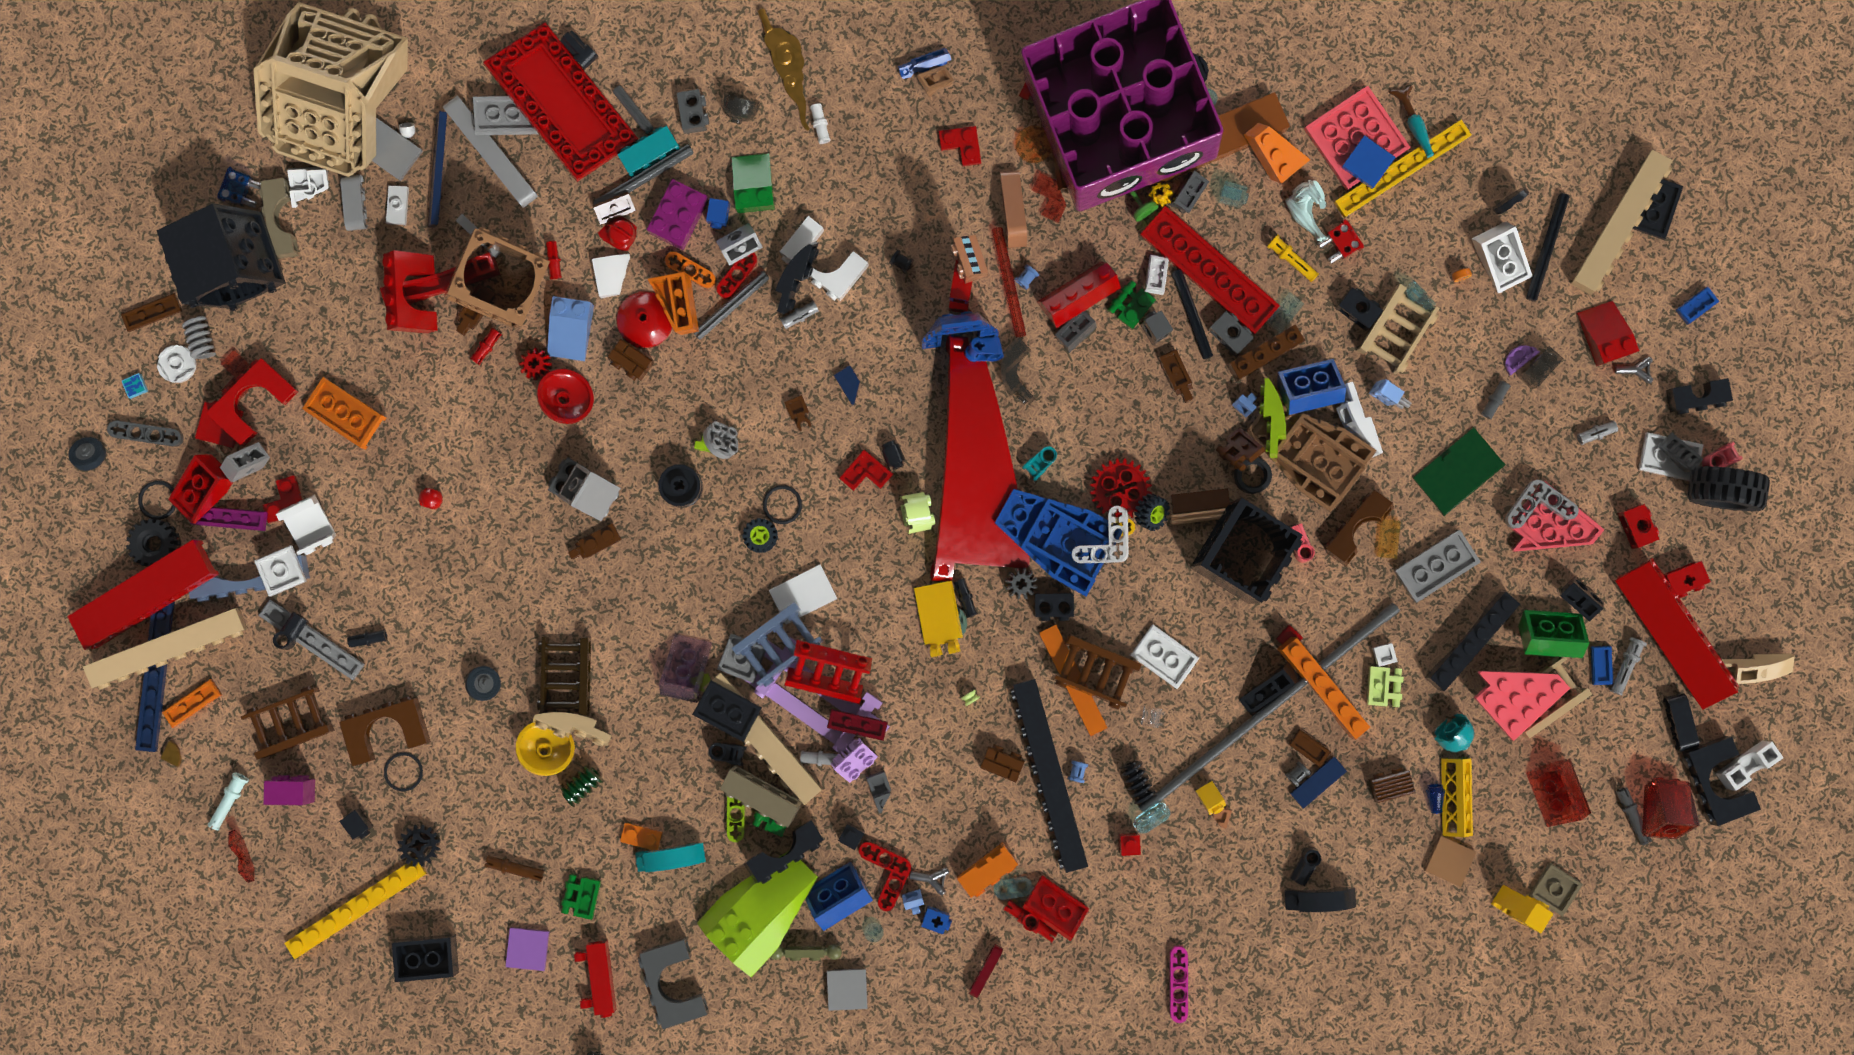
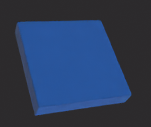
M1364 135L1341 168L1373 189L1396 157Z

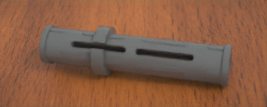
M1627 787L1618 789L1616 794L1622 804V811L1626 813L1639 844H1648L1652 839L1637 810V803H1634Z

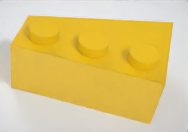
M1502 885L1491 905L1522 925L1538 933L1543 932L1554 914L1548 910L1549 906L1542 901H1538L1528 895L1524 896L1505 885Z

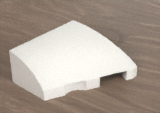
M305 167L288 168L287 170L292 208L298 206L297 201L305 198L309 200L315 194L329 188L328 170Z
M630 254L592 259L600 298L620 295Z

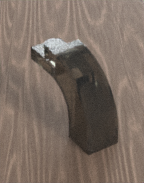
M1017 337L1004 353L1000 366V377L1002 385L1010 397L1017 393V399L1023 405L1027 403L1030 406L1036 398L1019 381L1017 368L1020 362L1031 352V349Z

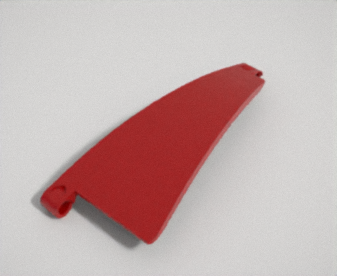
M948 335L946 340V352H948L949 356L946 444L936 555L930 571L931 581H952L954 563L1028 568L1030 562L1029 555L995 524L1013 489L1018 490L1007 437L987 362H972L966 358L965 349L969 346L968 337Z

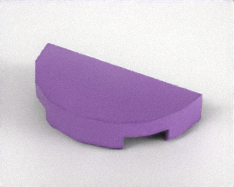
M1520 345L1512 349L1505 361L1508 375H1512L1540 353V351L1535 347Z

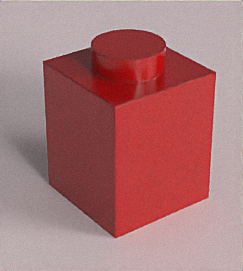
M1138 833L1118 834L1119 854L1121 856L1141 855L1140 835Z

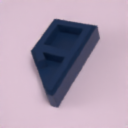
M848 366L836 373L834 377L853 406L860 381L851 366Z

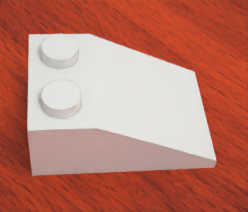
M1505 221L1472 238L1475 250L1498 294L1533 277L1516 226Z

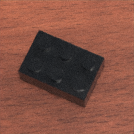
M456 934L405 938L392 942L395 982L449 978L459 973Z

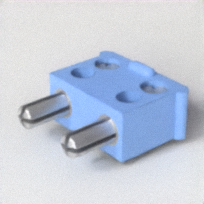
M1387 379L1376 381L1369 392L1370 395L1387 406L1396 405L1403 409V406L1409 408L1412 404L1403 397L1404 391Z

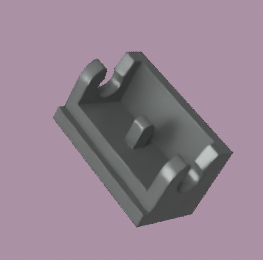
M1196 171L1187 173L1171 198V203L1168 205L1177 207L1181 213H1190L1210 181Z
M1083 311L1072 318L1055 334L1057 341L1070 353L1097 328L1096 321Z

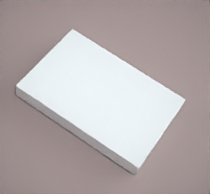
M1645 433L1638 470L1690 481L1691 472L1684 473L1658 447L1666 436ZM1682 440L1700 456L1702 455L1703 444ZM1672 441L1667 446V448L1670 449L1675 444V442ZM1678 446L1673 453L1676 454L1681 448ZM1684 452L1679 458L1682 459L1686 453ZM1690 458L1686 463L1689 464L1692 459Z
M821 564L769 590L779 612L795 602L801 609L798 612L799 618L838 599ZM787 620L785 621V624H788L792 621Z
M1153 624L1130 654V656L1176 689L1179 688L1199 660V657Z

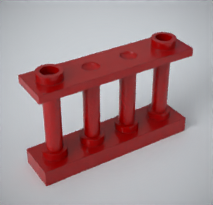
M796 640L793 656H797L798 660L795 668L788 667L784 686L860 704L863 685H860L859 682L862 673L870 674L872 658ZM806 659L817 661L814 673L803 671ZM825 663L836 666L833 678L821 675ZM844 668L855 671L851 682L840 680Z

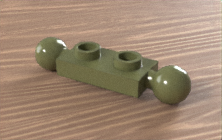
M831 944L828 948H825V946H786V948H782L780 945L770 958L778 960L785 956V958H790L791 961H800L801 958L819 961L824 956H828L830 959L836 960L842 955V949L837 944Z

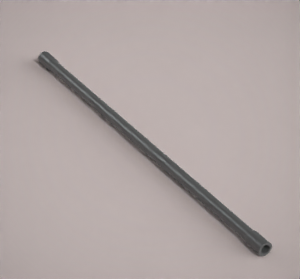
M1391 603L1377 617L1318 664L1325 671L1383 623L1399 613V608L1394 603ZM1300 677L1294 686L1270 701L1138 807L1145 815L1148 814L1163 799L1308 683Z

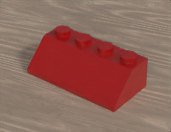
M1099 262L1041 298L1037 303L1054 326L1058 328L1119 290L1121 286L1117 274L1107 262Z

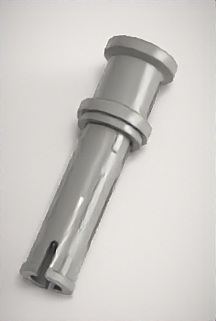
M1633 637L1629 639L1631 642L1627 651L1623 653L1624 661L1610 690L1621 696L1635 663L1641 660L1640 654L1643 647L1647 645L1646 642Z

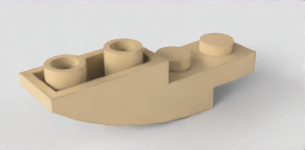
M1753 654V659H1722L1737 683L1745 684L1768 681L1793 672L1795 655Z
M551 712L536 714L533 718V723H536L535 726L537 728L554 731L553 734L560 738H564V736L569 738L573 731L577 737L585 739V737L590 738L594 744L601 747L603 745L608 746L612 735L595 728L597 720L578 714Z

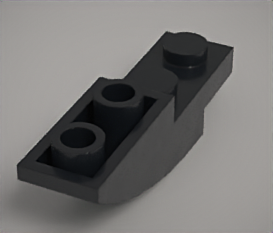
M812 242L801 249L783 271L775 290L782 293L777 312L785 314L794 308L796 302L794 297L801 286L799 281L808 279L812 275V263L818 256L819 249L817 247L819 242Z

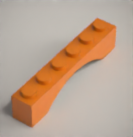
M1290 637L1277 648L1286 661L1316 692L1350 738L1356 740L1370 728L1368 723L1298 638Z

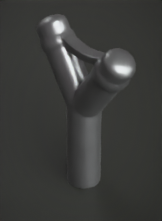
M1648 356L1635 366H1615V374H1635L1644 382L1650 384L1653 382V378L1650 375V364L1653 362V359ZM1646 366H1647V374H1646L1644 371H1642V369L1645 368Z
M944 868L930 875L911 871L909 879L928 882L937 893L944 895L946 892L944 880L946 875L949 874V869ZM941 877H943L942 886L936 881Z

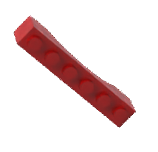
M489 252L466 261L464 283L467 286L501 275L495 257ZM456 267L427 277L404 281L403 295L407 303L412 304L445 293ZM385 286L380 288L383 300L385 298Z

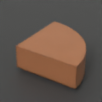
M1224 808L1220 813H1213L1212 815L1218 825L1226 829L1232 810Z

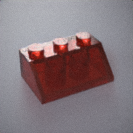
M1570 758L1555 761L1526 772L1547 827L1581 821L1591 814Z

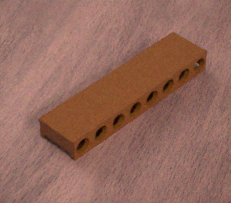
M1271 93L1219 115L1223 134L1217 158L1148 185L1149 189L1152 186L1158 185L1157 183L1159 182L1162 184L1250 147L1244 134L1257 123L1270 126L1278 134L1286 132L1290 124L1276 93Z

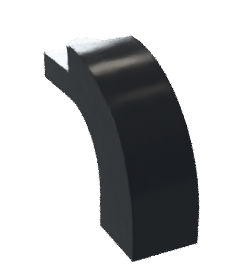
M1335 887L1326 890H1284L1286 910L1333 912L1356 907L1354 887Z

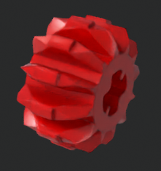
M534 348L532 353L528 349L526 350L527 357L521 355L524 362H519V365L523 367L520 371L523 374L526 373V378L530 379L532 377L534 381H537L538 375L540 378H543V372H550L546 367L552 366L551 362H547L551 357L545 355L544 350L539 352L537 348ZM536 360L537 362H539V365H536L534 368L531 365L532 363H535Z

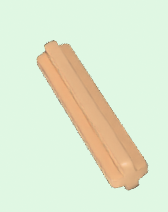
M1225 508L1174 514L1170 517L1171 524L1177 525L1218 520L1225 511Z

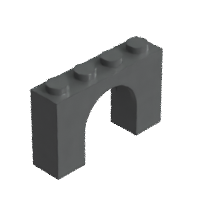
M686 937L644 950L639 954V966L641 969L644 968L646 975L644 976V982L646 987L650 988V1002L652 1006L656 1007V1021L658 1025H661L662 1030L708 1015L709 1009L704 993L683 1000H676L668 997L660 985V976L664 968L691 958L692 954Z

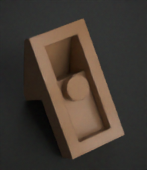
M944 65L917 76L929 97L938 89L949 86L954 82Z

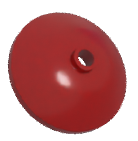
M648 291L634 293L627 297L618 309L616 322L619 333L624 340L635 347H655L665 341L672 331V326L660 301L656 297V293ZM646 315V320L641 321L640 316Z
M569 369L550 371L540 380L537 387V402L546 416L556 422L563 424L577 423L583 420L593 407L594 395L588 381L575 371ZM559 399H563L565 403H561Z

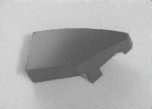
M884 770L866 777L879 813H882L891 791Z

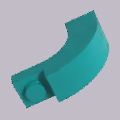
M691 843L661 850L635 852L638 872L645 871V873L677 869L706 862L703 843Z

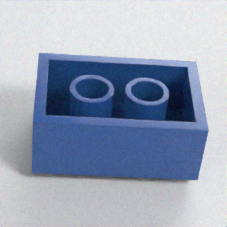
M1334 359L1278 372L1277 388L1289 415L1345 402L1346 386Z

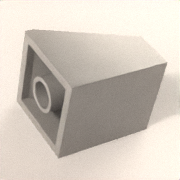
M577 463L557 497L572 507L602 521L609 513V507L617 499L621 488Z

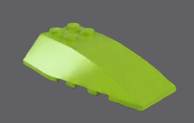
M794 860L787 864L788 868L781 873L774 872L771 874L772 879L764 884L761 882L755 883L751 876L724 893L697 922L705 936L733 964L750 977L779 948L803 901L807 898L818 878L801 860L796 863Z

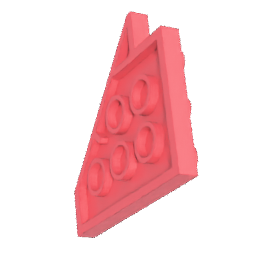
M1538 486L1537 489L1532 493L1531 497H1532L1536 492H1540V491H1541V490H1539V486ZM1551 494L1548 497V502L1551 505H1555L1557 497ZM1527 500L1522 508L1528 510L1531 506L1530 501ZM1539 502L1524 525L1520 528L1512 529L1521 537L1512 548V551L1592 545L1605 529L1580 509L1577 517L1565 520ZM1561 504L1557 508H1564L1567 511L1566 515L1572 514V512L1570 511L1571 507L1565 508ZM1519 512L1517 516L1513 517L1512 524L1519 523L1517 520L1520 514L1525 515V513Z
M1478 671L1477 673L1488 685L1474 699L1505 734L1514 741L1559 700L1570 687L1556 673Z

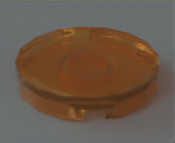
M1035 125L1025 127L1016 138L1015 148L1022 160L1037 164L1050 156L1052 148L1043 127Z

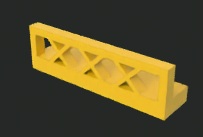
M1441 758L1443 836H1473L1471 758ZM1447 763H1456V772L1453 775L1448 771ZM1451 781L1456 785V791L1453 794L1448 790V784ZM1451 801L1456 804L1457 808L1453 814L1448 809V804ZM1452 820L1457 824V832H1449V823Z

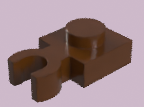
M802 395L784 402L791 420H798L797 428L799 431H802V422L808 423L809 428L812 427L810 420L805 418V415L809 414V410Z

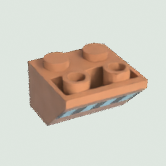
M976 235L953 238V245H951L950 250L953 260H958L959 263L957 264L959 278H964L965 283L987 277L988 270Z

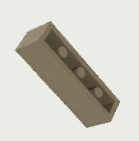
M736 765L729 770L720 788L726 796L738 799L742 805L754 808L760 815L770 817L775 820L776 824L783 827H788L793 822L802 804L796 798Z

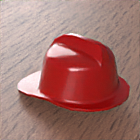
M619 217L605 225L598 232V235L616 249L628 251L635 241L637 226L624 217Z

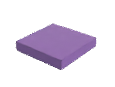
M511 927L506 967L545 971L549 931Z

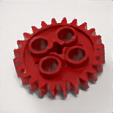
M1116 458L1115 464L1109 460L1108 467L1104 464L1101 465L1103 471H1095L1098 477L1092 476L1091 478L1095 483L1090 484V487L1094 488V491H1091L1090 494L1095 495V498L1091 501L1098 502L1095 508H1103L1101 514H1104L1106 511L1109 514V510L1114 507L1110 502L1111 498L1117 497L1120 499L1119 506L1127 510L1131 519L1134 518L1133 512H1137L1135 508L1140 505L1138 503L1139 500L1143 501V496L1152 494V492L1147 491V488H1150L1152 484H1146L1150 477L1143 476L1146 470L1139 471L1140 464L1134 467L1133 460L1127 464L1126 458L1123 459L1122 463ZM1123 472L1130 474L1131 479L1129 482H1124L1121 479ZM1105 479H1110L1113 482L1112 489L1104 487L1103 482ZM1136 482L1135 486L1125 489L1123 494L1117 492L1111 496H1105L1106 493L1116 490L1119 484L1123 487ZM1130 490L1137 491L1138 498L1136 500L1129 498L1128 493ZM1118 509L1117 513H1114V515L1119 519V516H1122V513L1119 512Z

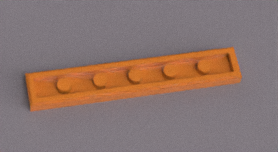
M1055 624L1039 632V635L1060 675L1069 649L1064 644L1065 641ZM1074 661L1067 680L1078 683L1081 673ZM1066 686L1090 737L1107 729L1108 727L1093 697Z

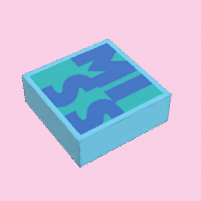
M140 373L122 380L126 394L130 399L148 392Z

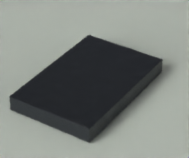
M1662 179L1660 182L1663 184L1657 195L1653 193L1650 198L1653 200L1647 211L1643 210L1641 216H1643L1642 221L1638 227L1634 226L1633 229L1665 240L1684 186Z
M710 680L692 715L744 742L762 707Z

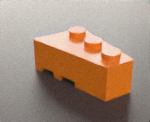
M1257 123L1244 134L1267 175L1273 181L1283 183L1310 161L1307 156L1270 126Z
M1002 842L957 876V880L971 898L973 896L977 898L985 892V888L990 884L993 886L1003 875L1012 872L1018 866V862Z

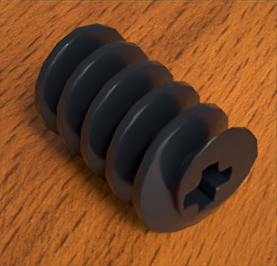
M1132 761L1119 767V769H1125L1121 775L1128 776V779L1124 782L1132 784L1128 790L1135 791L1131 798H1138L1134 804L1148 800L1155 793L1154 789H1149L1152 783L1146 782L1149 776L1143 775L1146 769L1139 768L1143 764L1142 761Z

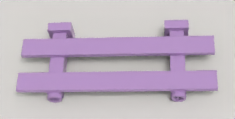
M789 636L792 642L796 645V641ZM768 640L783 663L793 656L786 646L781 650ZM765 652L764 657L772 661L767 652ZM797 661L791 664L789 667L795 668ZM774 662L767 674L777 668ZM803 667V671L814 673L807 667ZM758 673L754 683L748 682L756 688L754 693L759 697L764 698L765 695L834 743L835 745L832 748L838 753L842 754L841 751L848 753L845 747L852 751L848 745L854 740L855 734L827 728V719L775 683L781 673L773 678L775 681L767 687L764 685L760 687L756 683L761 679ZM866 692L862 698L865 700L862 706L858 703L818 694L843 712L879 719L871 712L874 708L879 709L883 702L869 692Z

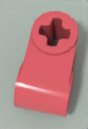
M1733 441L1706 455L1702 460V467H1714L1712 465V458L1716 462L1715 466L1727 467L1742 460L1743 457L1737 453Z

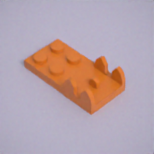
M322 377L302 408L365 450L368 448L367 443L382 420L385 421L387 419L386 416L375 411L372 407L361 402L324 377Z

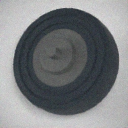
M85 437L79 439L71 446L68 457L74 467L82 471H89L102 464L106 457V449L98 439Z
M487 666L472 669L465 680L467 693L478 701H487L494 698L501 687L498 673Z

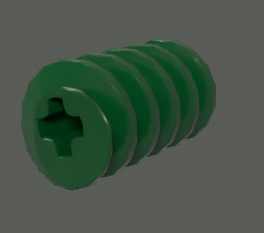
M584 766L585 774L579 771V779L573 776V784L567 781V789L562 786L560 787L563 797L572 807H575V803L579 804L581 802L580 797H587L586 792L592 793V787L597 788L599 786L598 782H604L602 776L593 767L588 768Z

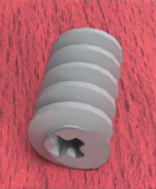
M204 316L189 319L182 324V328L185 329L184 335L187 336L186 342L190 344L188 349L192 351L190 357L194 359H207L216 355V353L210 352V350L214 349V346L207 344L212 341V338L205 337L210 334V331H204V328L208 327V324L202 323V321L206 320Z

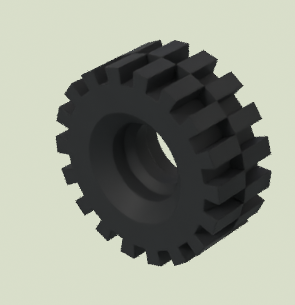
M156 519L140 521L141 524L136 523L133 526L135 530L130 529L128 532L131 534V538H126V541L130 542V545H126V549L131 550L128 553L129 556L134 557V562L146 567L177 549L178 545H181V541L177 539L180 535L175 533L176 528L170 526L168 522ZM153 536H157L161 540V546L156 551H152L148 547V540Z

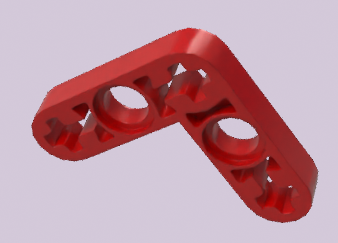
M869 841L863 842L859 847L860 856L891 871L878 898L879 908L882 911H890L895 906L911 871V863L907 858ZM870 845L873 852L879 849L876 860L872 859L874 855L868 853L867 856L864 855L862 848ZM883 853H887L891 857L890 862L887 864L881 863L879 859ZM894 857L898 858L896 862L902 864L903 861L906 862L908 869L900 872L897 865L891 868ZM892 879H897L900 882V887L896 890L891 889L889 886V882ZM887 889L890 893L896 894V897L891 895V906L887 905L884 907L881 900L887 898L888 893H885Z

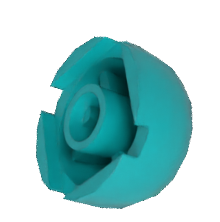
M1455 714L1456 718H1453L1447 725L1446 719L1434 732L1436 735L1434 737L1435 741L1447 751L1459 752L1466 750L1474 739L1473 725L1464 714Z

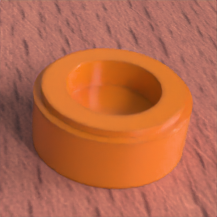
M1464 268L1454 272L1451 276L1454 282H1458L1471 277L1472 273L1470 268Z

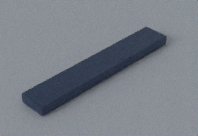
M439 111L436 115L428 227L435 228L439 223L447 113Z

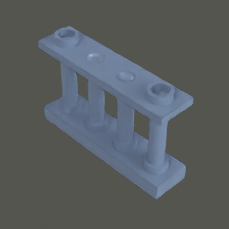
M795 602L732 647L736 655H745L759 674L761 679L756 683L760 687L763 685L767 687L775 681L773 678L798 660L797 656H792L783 663L767 640L768 637L766 635L772 631L776 632L791 654L794 655L795 644L782 628V624L785 621H792L808 643L821 645L820 643L823 642L821 637L814 639L800 620L798 612L801 609ZM755 643L762 645L777 666L769 674H767L751 651V646Z

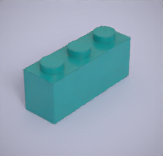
M661 126L655 129L650 136H643L638 139L637 143L633 146L624 147L621 149V153L617 155L632 178L680 148L668 127Z

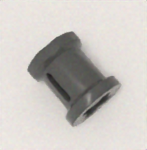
M1299 761L1290 773L1285 774L1296 787L1299 786V782L1306 775L1309 776L1311 774Z

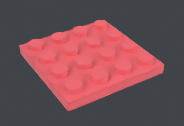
M1369 86L1361 89L1304 128L1346 191L1361 181L1341 167L1364 135L1396 158L1411 148Z

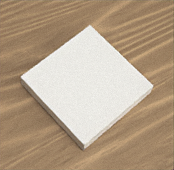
M288 546L255 560L268 596L276 595L307 582L293 546Z

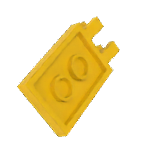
M952 581L914 588L925 645L930 644V656L943 655L940 645L947 643L949 654L961 652L958 638H963Z

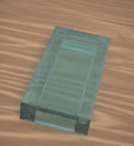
M1290 292L1279 304L1280 307L1265 322L1279 334L1304 305L1302 301Z

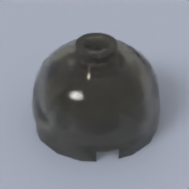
M724 91L722 110L726 116L731 118L730 122L742 124V121H750L757 115L760 106L759 100L754 99V101H750L745 95L733 92L728 94Z

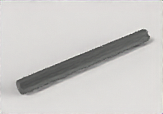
M689 144L683 146L593 201V204H598L625 192L630 193L693 155L692 148Z

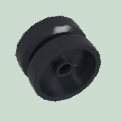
M683 464L673 465L661 474L658 481V490L661 497L668 504L678 508H687L694 505L700 499L703 493V482L700 475L691 467ZM681 483L685 486L683 490L678 488Z

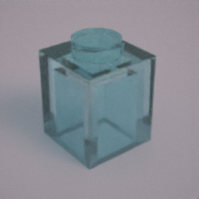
M1225 181L1218 203L1240 209L1248 201L1249 193H1246L1248 187Z

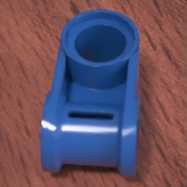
M974 338L970 346L965 349L966 358L972 362H994L1002 359L1004 354L1000 338Z

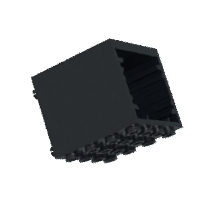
M212 203L156 230L159 243L165 254V260L171 272V278L178 292V298L181 304L190 305V308L207 306L227 308L232 312L238 310V305L268 291L269 293L277 292V287L286 284L262 212Z
M1239 498L1228 504L1191 564L1190 569L1247 604L1266 602L1272 593L1270 591L1273 584L1276 585L1282 577L1280 572L1284 567L1287 568L1292 561L1291 554L1294 550L1297 551L1303 542L1300 539L1303 535L1247 500ZM1236 521H1247L1259 526L1269 536L1273 544V550L1270 553L1273 555L1272 559L1259 580L1253 581L1250 587L1240 585L1241 583L1233 581L1231 577L1228 578V574L1225 571L1220 572L1222 569L1221 564L1210 566Z

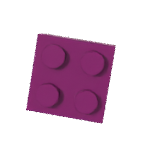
M290 775L272 776L271 780L264 781L263 805H306L315 802V779H309V775H297L296 777H291V779Z

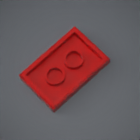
M1043 875L1038 879L1022 906L1069 941L1075 936L1090 909Z

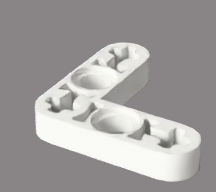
M1114 506L1109 510V545L1077 546L1072 551L1074 561L1077 563L1124 562L1128 558V513L1124 507ZM1118 509L1122 513V516L1119 517V523H1123V526H1114V523H1118V518L1114 517V513H1117ZM1116 529L1123 531V537L1119 540L1114 537ZM1114 542H1123V545H1119V550L1123 552L1119 559L1118 556H1115V552L1118 551V545H1114ZM1100 548L1105 552V556L1101 560L1097 559L1095 555L1096 551ZM1081 549L1082 552H1091V556H1083L1082 560L1077 554L1081 552Z

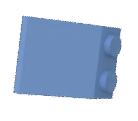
M552 297L547 355L585 361L594 305L591 302Z

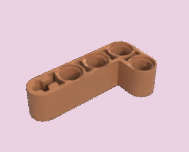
M1019 170L1000 172L1008 242L1007 248L1027 247V226Z

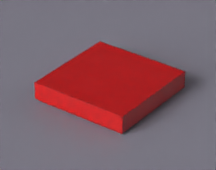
M205 402L195 439L234 448L236 441L206 414L207 408L211 403ZM238 410L240 416L242 417L244 411Z

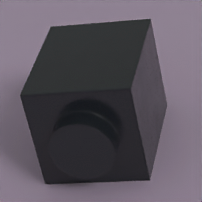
M361 808L355 809L339 821L352 840L357 838L362 840L371 833L369 830L374 827Z
M848 822L838 841L855 850L865 831Z

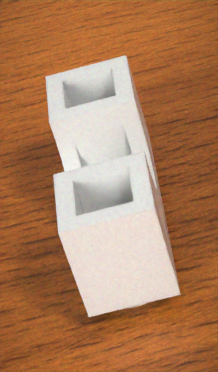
M1762 740L1717 771L1716 775L1726 789L1737 791L1752 780L1750 775L1760 769L1770 768L1783 759V756L1773 742Z

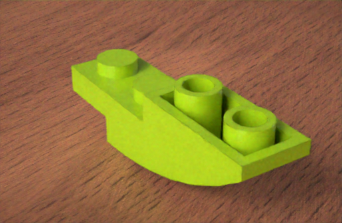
M1265 378V384H1261L1260 396H1264V403H1260V414H1263V420H1271V422H1267V433H1270V440H1266V452H1270V458H1278V439L1286 440L1285 414L1279 394L1270 379Z

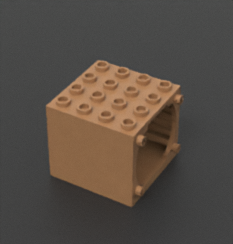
M475 228L469 236L443 298L514 329L522 327L550 261L546 260L547 256L535 252L532 254L528 252V248L523 245L517 244L514 246L510 244V240L499 235L496 238L490 235L491 231L485 228ZM481 244L488 246L487 250L493 248L519 260V265L526 263L534 267L527 272L528 277L532 279L528 281L529 288H527L526 295L523 297L524 300L513 309L507 308V311L469 295L470 291L466 289L464 283V268L468 257Z

